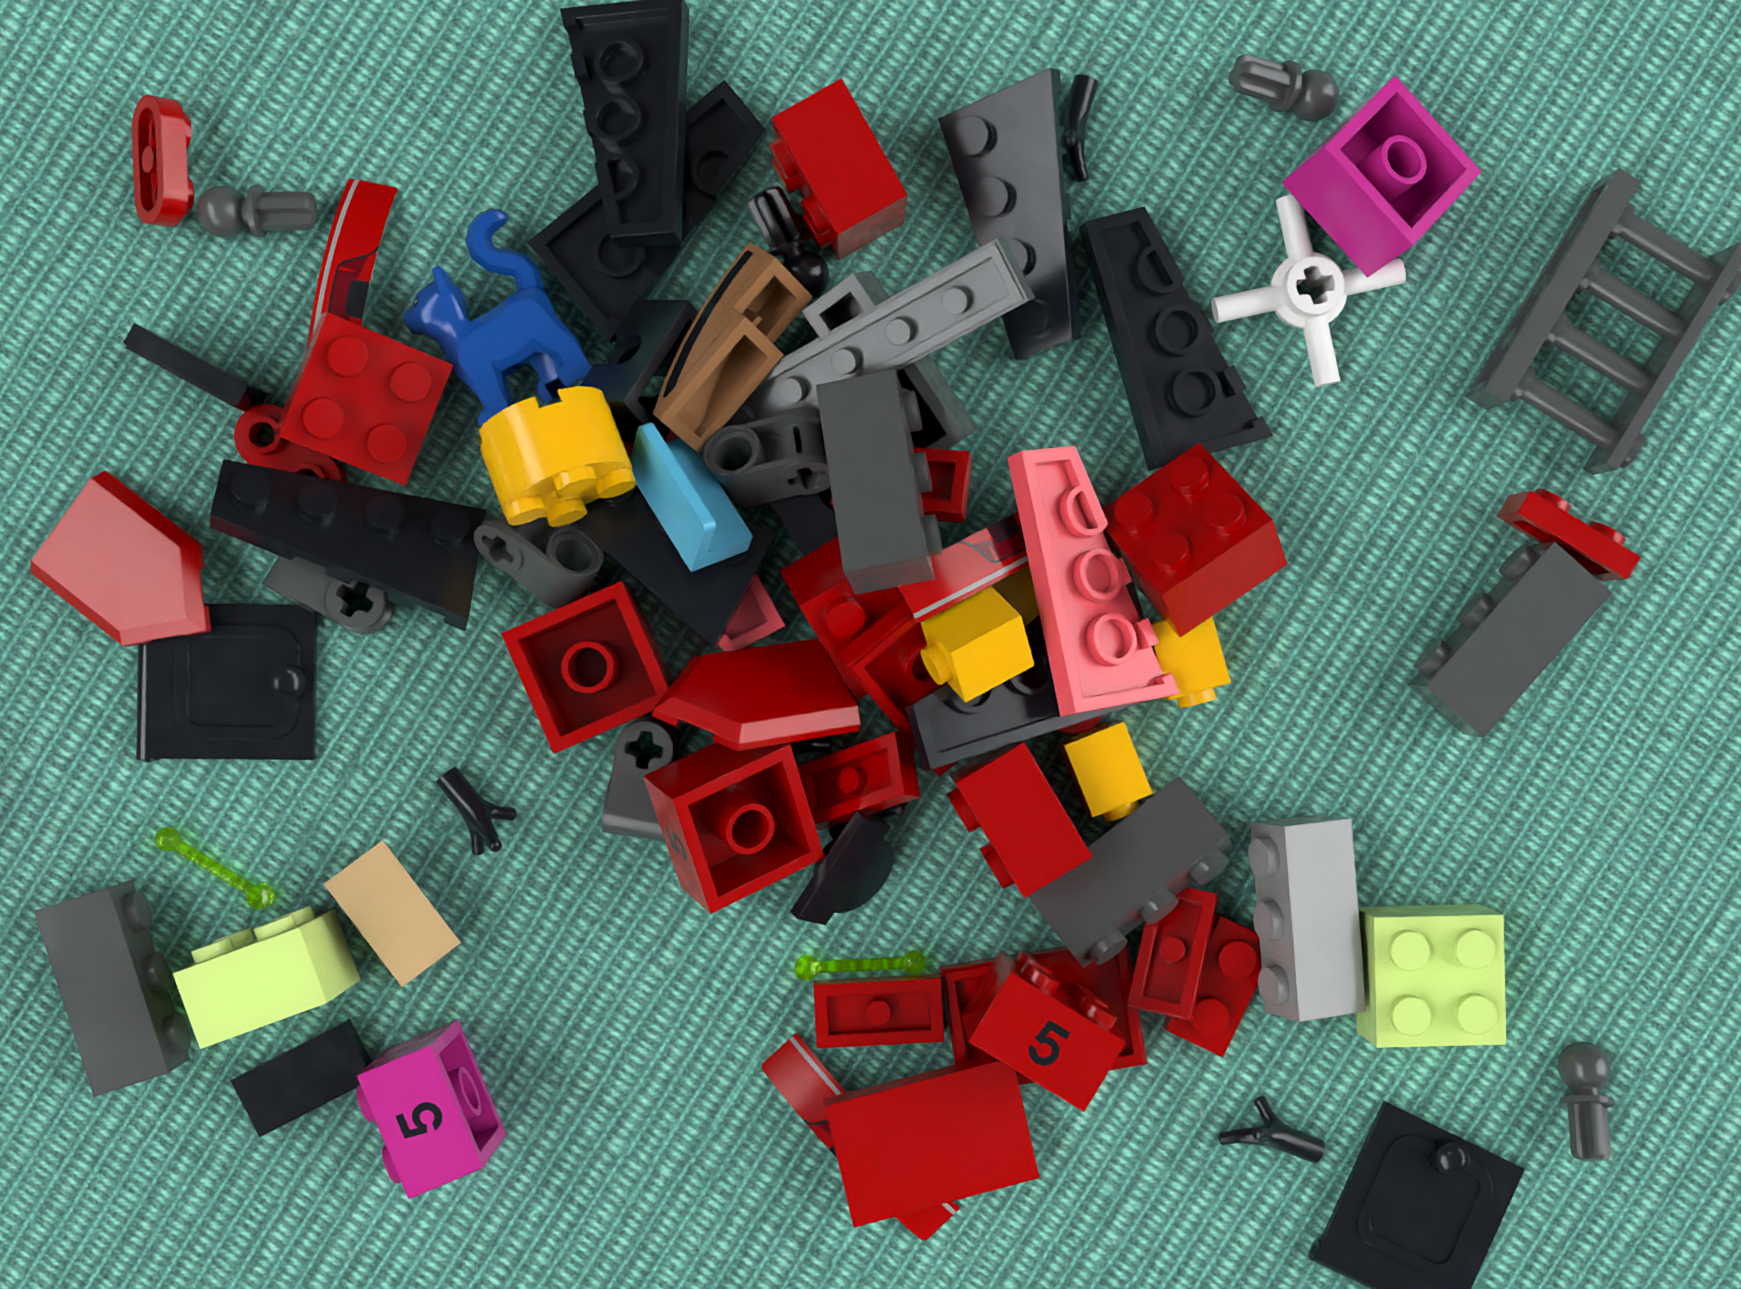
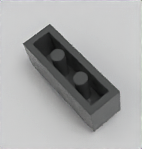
M872 270L856 272L802 310V313L817 335L821 337L890 297ZM929 355L896 372L903 393L914 390L919 406L922 430L911 432L913 447L949 450L979 429Z
M895 369L816 385L843 572L854 593L857 595L898 587L899 585L934 580L931 556L943 554L936 515H924L921 493L931 492L932 482L925 452L914 453L911 432L922 430L915 391L903 393Z
M1555 541L1533 544L1530 547L1524 544L1517 548L1499 568V573L1504 577L1488 595L1485 592H1480L1474 596L1457 616V620L1461 623L1458 629L1446 642L1442 639L1435 641L1422 653L1415 663L1414 667L1419 672L1410 681L1408 686L1463 735L1484 738L1612 594L1611 591Z
M1178 776L1087 847L1093 856L1091 859L1032 893L1028 898L1083 968L1093 961L1100 965L1113 958L1127 944L1125 936L1142 922L1146 921L1148 925H1151L1168 915L1178 904V899L1175 896L1195 881L1199 885H1203L1219 875L1228 865L1229 859L1227 856L1234 849L1229 834Z
M133 880L34 911L94 1097L167 1074L190 1060L188 1053L191 1044L190 1031L184 1017L179 1013H175L168 991L171 986L170 969L164 956L155 951L148 929L152 924L151 910L144 895L141 892H136Z

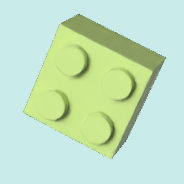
M1480 904L1358 907L1366 1011L1356 1013L1358 1034L1376 1048L1506 1045L1503 914Z
M310 905L254 928L256 938H254L251 927L191 951L195 963L173 973L200 1049L326 1004L360 981L335 909L314 916Z

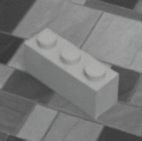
M1309 815L1250 822L1252 841L1249 845L1248 858L1255 875L1257 901L1253 913V922L1260 940L1262 966L1258 976V987L1264 1001L1265 1012L1297 1022L1365 1012L1366 1000L1352 818Z

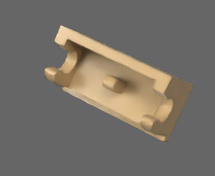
M384 840L324 883V886L401 987L405 986L461 943Z

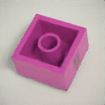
M1395 75L1352 111L1281 183L1368 278L1411 248L1482 171Z
M458 1019L389 1047L357 1075L360 1083L356 1088L359 1107L368 1122L373 1123L376 1121L386 1145L382 1148V1158L386 1171L395 1184L402 1183L408 1200L482 1169L507 1135Z

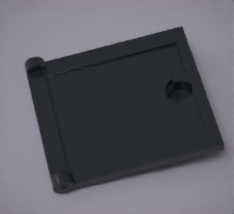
M204 604L209 606L211 632L152 640L151 643L138 645L136 760L150 763L153 760L316 759V611L312 613L299 605Z
M1383 1100L1320 1240L1316 1239L1309 1250V1259L1370 1289H1471L1525 1169ZM1430 1155L1433 1156V1162L1437 1169L1433 1167L1430 1160Z

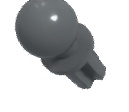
M1245 54L1236 59L1234 68L1229 73V83L1237 93L1266 101L1269 108L1278 113L1285 112L1290 108L1298 118L1304 121L1314 122L1326 118L1333 112L1338 103V85L1330 74L1316 69L1302 73L1301 66L1291 60L1277 64Z
M252 185L249 187L247 197L245 198L234 188L215 186L206 190L199 198L197 217L202 227L217 237L228 238L236 236L247 225H249L254 237H265L268 231L312 229L318 222V209L316 198L310 192H265L262 186Z
M1575 1042L1568 1045L1561 1052L1558 1059L1559 1075L1563 1082L1573 1090V1095L1560 1098V1105L1568 1108L1571 1154L1574 1158L1586 1162L1608 1160L1611 1151L1607 1108L1614 1106V1099L1600 1095L1599 1089L1607 1083L1610 1077V1061L1606 1053L1599 1046L1590 1042Z

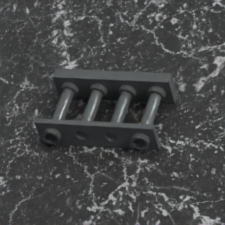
M1620 168L1593 185L1465 396L1486 410L1507 403L1509 400L1515 402L1520 398L1589 440L1596 447L1582 469L1592 475L1617 470L1619 467L1624 468L1635 458L1645 440V436L1640 433L1714 309L1717 305L1720 306L1727 302L1741 284V271L1739 270L1741 267V242L1713 254L1710 259L1679 242L1634 214L1635 206L1630 204L1629 201L1641 181ZM1618 235L1695 283L1676 314L1600 268L1602 260L1598 259L1596 255L1607 237L1612 240ZM1584 290L1588 291L1662 337L1644 368L1568 323L1569 315L1563 312L1574 292L1580 294ZM1551 344L1555 345L1629 391L1611 422H1608L1534 377L1536 369L1532 368L1530 364L1541 346L1547 348Z

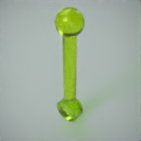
M163 827L156 833L155 844L160 850L166 852L174 850L244 893L250 907L260 910L268 907L273 902L275 894L269 884H252L182 841L180 833L175 828Z
M918 950L908 951L903 957L820 961L811 954H804L795 962L794 970L797 977L804 981L813 980L818 973L904 969L908 974L917 975L924 971L926 958Z

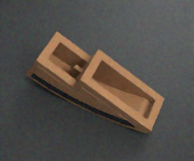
M751 242L746 245L701 307L684 337L664 380L653 415L699 455L704 450L709 438L724 427L784 356L773 343L813 297L776 257Z

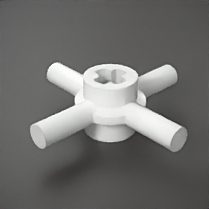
M1292 194L1278 198L1276 205L1288 258L1275 270L1270 286L1214 297L1211 300L1212 312L1215 322L1220 323L1275 311L1277 316L1286 324L1294 328L1303 329L1315 387H1322L1341 381L1328 323L1339 315L1348 295L1404 284L1406 280L1405 267L1399 258L1392 260L1368 278L1358 267L1341 270L1338 264L1328 256L1313 252L1304 207ZM1304 281L1306 287L1309 288L1317 287L1319 296L1312 301L1311 296L1308 294L1299 295L1297 286Z

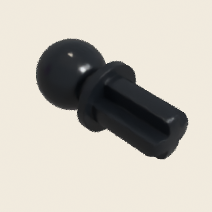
M773 186L757 193L748 201V207L769 246L766 252L774 257L781 256L783 260L782 265L813 296L811 300L819 297L829 283V269L825 260L819 254L805 250L802 244L813 236L809 229L802 230L782 188Z

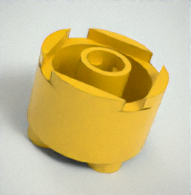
M587 386L559 389L557 391L561 402L541 408L534 396L503 409L481 426L479 434L482 440L477 439L480 451L509 525H521L542 517H547L551 527L567 525L583 518L587 514L585 504L598 498H611L624 494L636 486L637 483L632 472L631 462L611 410L600 389Z

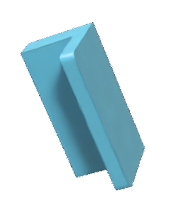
M652 422L639 426L630 458L636 485L689 570L693 572L747 551L753 535L719 482L711 475L701 454L696 453L680 438L665 443Z

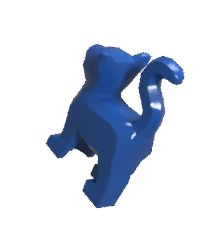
M492 208L477 214L468 225L465 242L470 257L487 272L513 276L516 281L517 292L486 314L471 320L464 294L453 284L444 269L438 265L432 269L434 281L416 294L414 303L403 314L404 323L412 334L427 336L440 344L448 363L453 364L452 372L479 398L484 407L477 418L480 426L498 412L515 403L508 387L506 376L528 364L536 369L540 377L536 390L546 405L560 399L557 390L569 388L574 384L582 382L591 369L579 341L557 318L553 305L544 289L538 267L527 254L494 246L492 235L508 221V214L502 209Z

